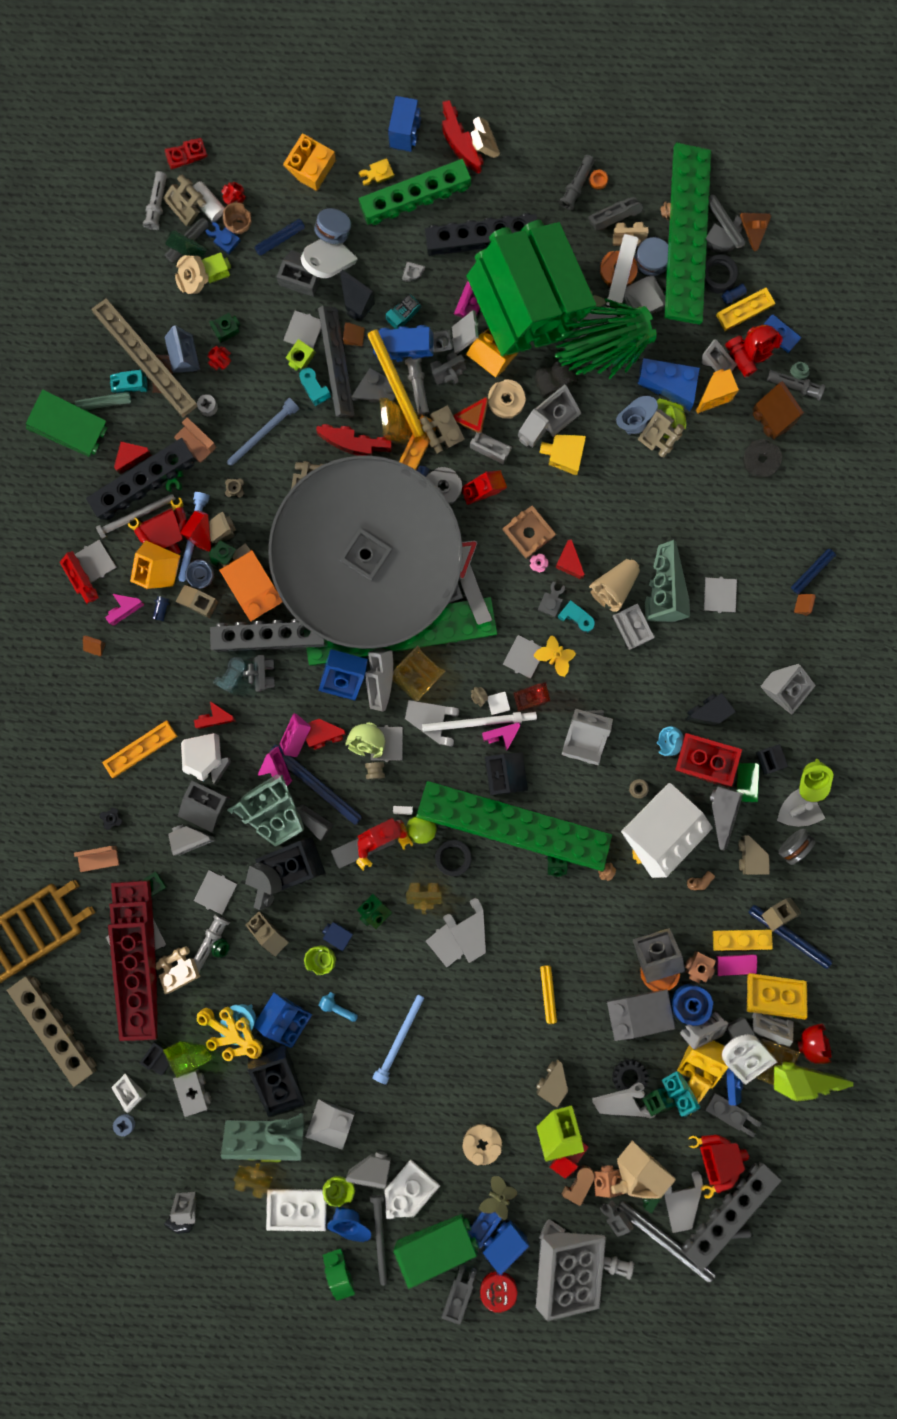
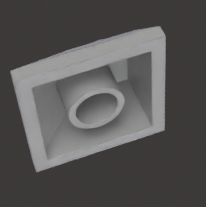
M796 664L773 671L765 679L761 688L771 699L792 715L816 685L802 666Z
M183 824L172 828L173 832L168 834L173 855H182L215 841L213 836L188 826L184 827Z
M318 1099L306 1138L343 1150L355 1111Z
M376 1152V1154L369 1155L349 1169L346 1182L385 1189L391 1157H387V1153Z

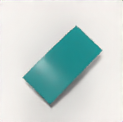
M679 1071L662 1079L669 1098H674L681 1117H686L700 1109L695 1095Z

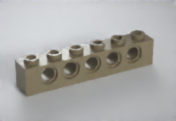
M31 975L25 976L6 991L72 1086L75 1087L97 1071L95 1068L96 1063L90 1056H86L84 1045L79 1040H75L72 1028L68 1024L65 1025L61 1020L63 1018L61 1012L57 1008L54 1009L50 1004L52 1000L46 992L43 993L39 988L41 984L38 979ZM29 992L35 995L34 1002L28 1000ZM40 1008L46 1011L45 1018L39 1016ZM51 1024L57 1027L56 1034L50 1032ZM62 1040H65L68 1043V1050L62 1049ZM73 1056L79 1058V1066L73 1065Z

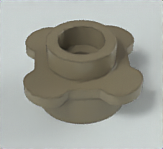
M227 479L225 481L227 489L225 495L227 497H242L244 495L242 491L244 481L242 479Z
M474 687V690H471L473 702L480 707L483 706L488 700L485 690L482 687Z

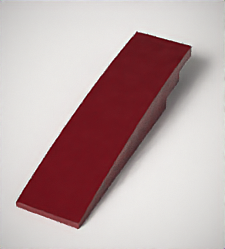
M150 880L111 883L113 903L109 904L111 924L108 925L119 1041L156 1040L157 979Z

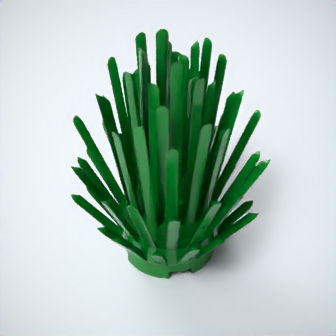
M604 298L611 307L615 308L595 306L593 308L594 311L590 313L621 316L584 319L580 323L565 325L566 327L588 328L562 333V337L556 338L555 340L561 341L579 337L555 346L557 348L565 347V350L556 353L555 357H562L559 359V362L562 363L561 366L581 360L574 363L569 368V371L592 361L590 365L577 371L576 375L582 372L585 375L608 362L597 373L600 374L613 364L615 366L611 369V375L609 376V379H611L625 363L630 361L625 368L626 373L632 364H635L646 346L656 340V329L652 330L650 322L653 317L647 307L640 306L635 308Z

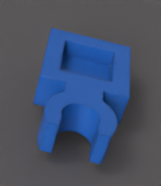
M213 222L212 225L216 230L210 232L207 229L206 233L209 237L216 238L214 244L229 255L240 242V238L226 227L221 231L219 225Z

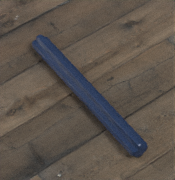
M276 744L271 748L270 751L275 747H279L286 767L354 825L358 824L362 816L292 756L284 755L279 745Z

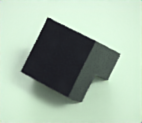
M780 744L755 752L763 775L788 767Z
M157 1040L142 1058L140 1064L148 1070L153 1069L162 1076L178 1054Z

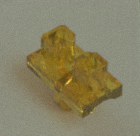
M410 883L409 890L406 892L407 904H414V909H422V915H426V909H434V904H441V892L438 883H429L428 892H420L419 883Z
M256 1163L255 1168L239 1166L233 1181H235L236 1190L242 1192L249 1186L254 1188L253 1196L262 1198L264 1193H267L273 1178L266 1176V1172L259 1170L261 1164Z

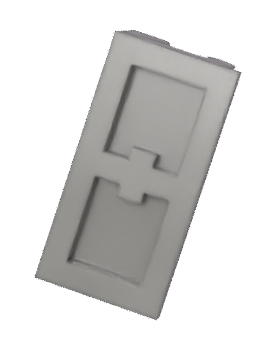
M476 432L474 439L470 442L471 449L503 465L512 449L511 446L483 433Z
M715 1012L712 1013L713 1018L710 1017L701 1025L693 1027L686 1025V1030L683 1029L680 1034L693 1049H696L722 1037L728 1022L724 1021Z

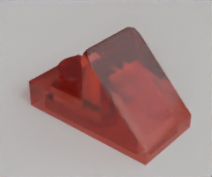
M546 682L513 693L518 711L545 705L546 702L550 701Z

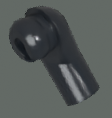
M170 1216L164 1224L176 1234L189 1233L194 1224L186 1223L176 1225V1222H171Z

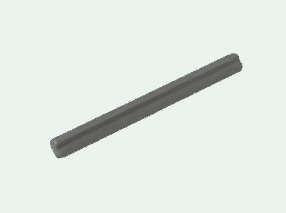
M625 1201L619 1203L617 1210L619 1212L623 1211L631 1222L707 1282L714 1280L715 1272L708 1267L702 1272L681 1252L684 1249L681 1245Z

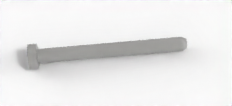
M170 494L103 527L98 525L96 529L103 539L106 537V533L171 503V500L174 501L175 497L173 494Z

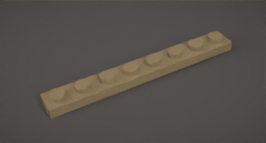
M104 299L91 309L94 315L182 418L198 407L192 397L107 299Z

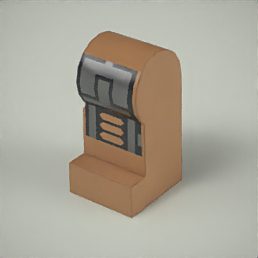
M587 1165L578 1167L576 1178L571 1188L565 1186L562 1192L563 1197L581 1206L594 1181L592 1169Z

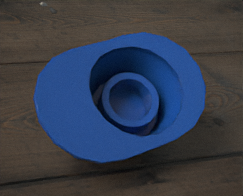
M337 1207L333 1220L327 1224V1228L330 1231L348 1240L365 1242L371 1238L370 1230L360 1223L359 1214L355 1210Z

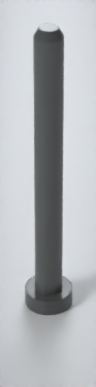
M384 1195L370 1196V1202L374 1205L379 1282L381 1285H386L387 1270L381 1202L384 1201Z

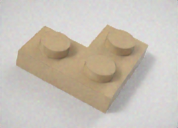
M480 117L473 120L475 128L471 135L474 148L493 158L500 155L488 121Z

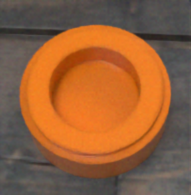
M595 170L590 175L589 183L592 188L601 190L606 187L608 176L602 170Z

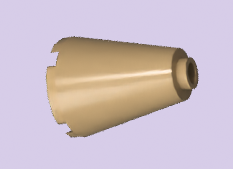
M626 559L592 582L589 588L593 589L591 595L603 607H605L606 603L612 607L611 611L617 612L622 607L640 572L638 563L632 559Z

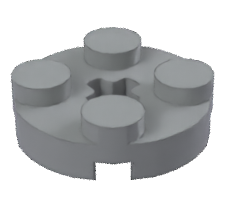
M439 467L427 475L426 478L437 488L442 482L445 483L448 489L441 491L440 488L438 489L449 504H454L462 490V481L456 472L450 468Z

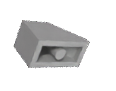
M533 409L519 430V441L523 445H530L533 448L547 431L549 420Z

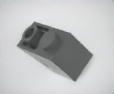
M743 1017L728 1023L726 1028L731 1040L742 1035L755 1036Z

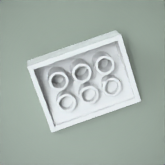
M668 783L621 832L650 876L657 878L667 877L713 827L701 810L671 783Z

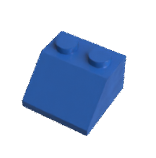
M330 649L318 691L355 701L365 676L368 659Z
M511 1220L508 1223L503 1222L497 1228L498 1233L493 1238L489 1236L482 1248L483 1254L500 1276L529 1247L527 1237Z

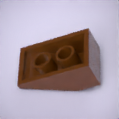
M783 381L776 385L753 407L754 418L758 422L761 421L764 426V433L768 437L771 436L773 440L792 429L804 414Z

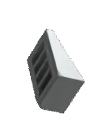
M304 804L298 806L297 810L304 824L320 841L325 839L331 831L333 824Z

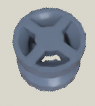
M128 1114L119 1116L113 1123V1130L119 1136L128 1135L135 1127L134 1118Z

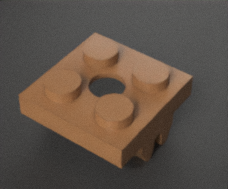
M533 506L520 512L517 517L515 516L502 529L526 559L556 536L555 532ZM530 527L534 530L535 534L532 538L524 536L523 531L525 528Z

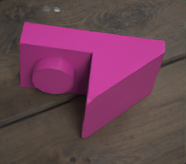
M113 594L121 607H115L108 612L109 615L105 618L109 624L114 626L144 606V603L137 598Z
M520 723L482 733L483 740L491 744L500 741L499 737H503L507 751L520 728Z
M275 747L266 755L258 776L271 773L272 777L282 775L286 786H288L292 779L279 747Z

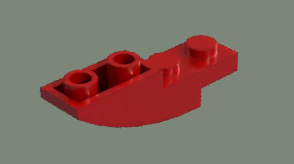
M450 100L443 102V113L446 120L442 121V131L447 142L459 159H463L465 165L477 174L481 173L483 160L481 154L477 155L476 149L472 144L473 138H471L469 131L464 133L462 124L458 123L456 107H452Z
M323 424L322 427L317 426L316 429L318 435L326 442L353 455L372 456L373 451H392V441L388 440V438L378 437L377 439H370L369 436L365 435L355 437V430L348 426L333 428L332 425Z

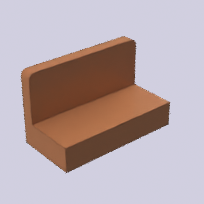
M187 417L182 422L184 427L175 435V439L183 438L186 440L201 463L216 448V445Z
M117 846L74 853V857H78L80 872L120 865Z

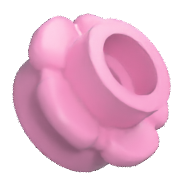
M543 554L531 557V569L537 572L545 571V568L548 567V559Z

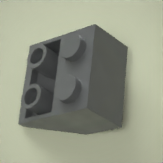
M291 250L280 266L277 274L279 286L314 297L321 278L312 275L304 268L301 262L302 253Z
M191 781L183 797L178 817L213 833L230 798L202 784Z

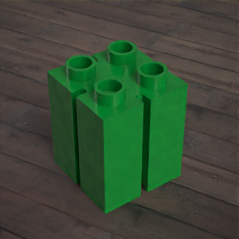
M535 220L525 225L519 232L512 233L509 227L495 231L489 236L491 242L489 246L475 255L476 263L466 275L502 357L531 349L530 343L532 341L536 348L559 342L555 339L562 337V333L575 329L565 325L581 322L597 305L560 222L544 225L542 220Z

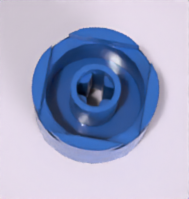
M686 984L679 987L673 993L671 1008L675 1017L687 1025L698 1026L710 1018L713 1000L705 989L694 984ZM690 1001L696 1002L694 1003V1009L688 1007Z

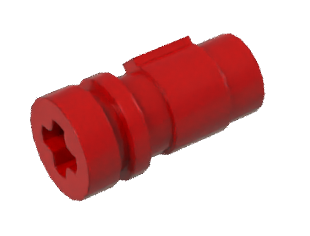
M737 336L728 341L725 347L730 351V356L734 357V361L743 376L747 377L758 369L754 364L755 362L750 359L745 351L742 336Z

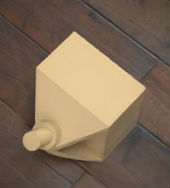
M632 1141L617 1159L622 1181L620 1184L611 1186L613 1194L622 1192L623 1194L627 1193L630 1196L640 1198H661L676 1179L656 1159Z

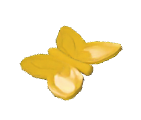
M550 636L546 647L538 649L534 653V658L539 661L551 659L549 664L553 665L555 662L557 674L565 677L569 670L568 662L574 658L576 653L570 649L563 650V646L559 647L556 638Z

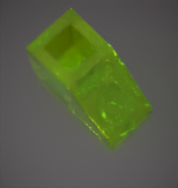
M180 1041L163 1050L176 1078L212 1060L206 1047L200 1044Z

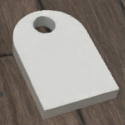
M322 239L308 245L301 255V262L304 268L312 275L320 278H330L341 272V270L354 265L358 259L342 243L331 244Z
M742 1035L734 1038L725 1046L722 1052V1058L726 1065L745 1085L777 1063L775 1057L753 1035Z

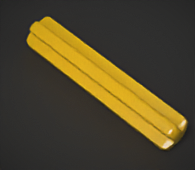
M550 965L541 966L540 969L547 1024H554L557 1022L552 971Z

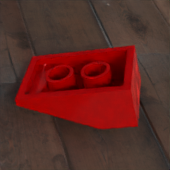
M685 733L675 771L729 788L733 785L742 749Z

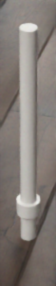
M514 712L513 715L422 724V731L427 732L510 722L515 724L522 723V721L537 720L536 712L522 714L521 712Z

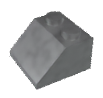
M670 928L633 939L647 983L685 972L681 952Z

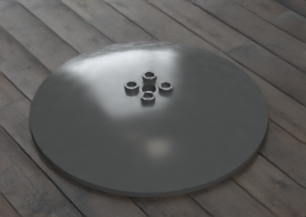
M377 456L345 457L326 463L308 473L289 491L282 501L273 520L269 538L271 575L277 592L290 613L304 627L319 637L338 645L360 649H374L398 644L412 638L427 628L442 613L454 594L463 558L461 533L457 519L451 506L439 489L428 478L408 465ZM364 549L369 550L371 553V557L367 560L360 557V552Z

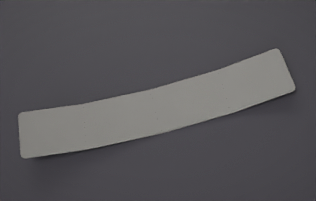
M469 565L465 578L460 579L475 620L479 625L492 621V618L478 587L471 565Z

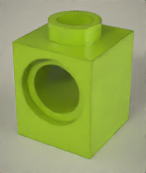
M221 252L201 260L208 274L209 284L230 276L228 269H231L228 258H223Z
M298 339L286 356V359L289 361L288 365L296 371L298 369L303 370L316 352ZM299 352L304 353L302 361L295 360V356Z

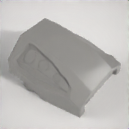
M648 276L626 287L623 297L626 305L635 308L645 306L651 314L665 308L666 297L654 276Z

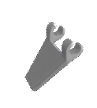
M408 700L405 719L422 731V724L444 722L445 715L457 717L459 710L454 707ZM442 730L423 732L440 745L452 747L454 744L452 738L441 737Z
M477 898L470 900V904L476 913L456 925L450 914H446L443 917L469 963L486 953L484 913Z
M636 1083L630 1089L592 1098V1102L599 1114L654 1118L656 1116H650L646 1105L640 1109L635 1098H643L645 1096L642 1083Z
M698 1171L692 1172L695 1187L672 1192L670 1186L664 1194L672 1233L690 1230L693 1227L702 1192L701 1187L703 1186L702 1177Z

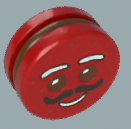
M494 1271L484 1277L480 1286V1295L485 1307L493 1312L500 1313L509 1310L514 1305L517 1299V1287L514 1279L508 1273L503 1272L500 1276L497 1271Z

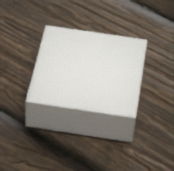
M505 692L488 696L491 715L510 711Z
M393 806V813L412 815L413 807Z

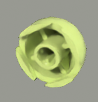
M368 722L355 726L350 731L345 744H349L348 749L356 754L365 756L364 752L374 754L373 758H378L383 754L385 737L374 723Z

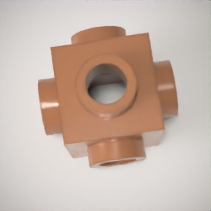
M695 951L693 957H689L685 964V968H687L686 973L690 974L689 979L700 983L701 980L704 982L707 979L710 980L715 971L713 966L716 961Z
M609 1165L602 1166V1170L594 1171L596 1196L614 1197L623 1194L622 1192L613 1194L611 1186L620 1184L622 1181L619 1169H613V1166Z

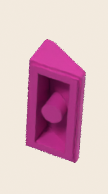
M467 281L454 315L464 318L474 310L477 317L480 306L469 281Z
M296 713L292 715L280 742L284 755L292 757L298 756L311 728Z
M756 954L716 956L717 976L757 974Z

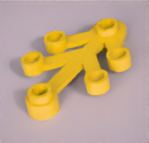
M225 1007L220 1011V1018L226 1021L228 1028L214 1019V1013L209 1008H203L197 1014V1022L200 1025H209L225 1036L220 1038L211 1037L206 1042L209 1050L214 1051L219 1046L233 1043L241 1046L235 1049L231 1047L226 1048L222 1053V1057L226 1061H231L234 1057L247 1055L252 1059H256L262 1054L263 1045L259 1040L253 1038L248 1019L243 1017L235 1023L231 1008ZM239 1031H243L245 1039L240 1036Z

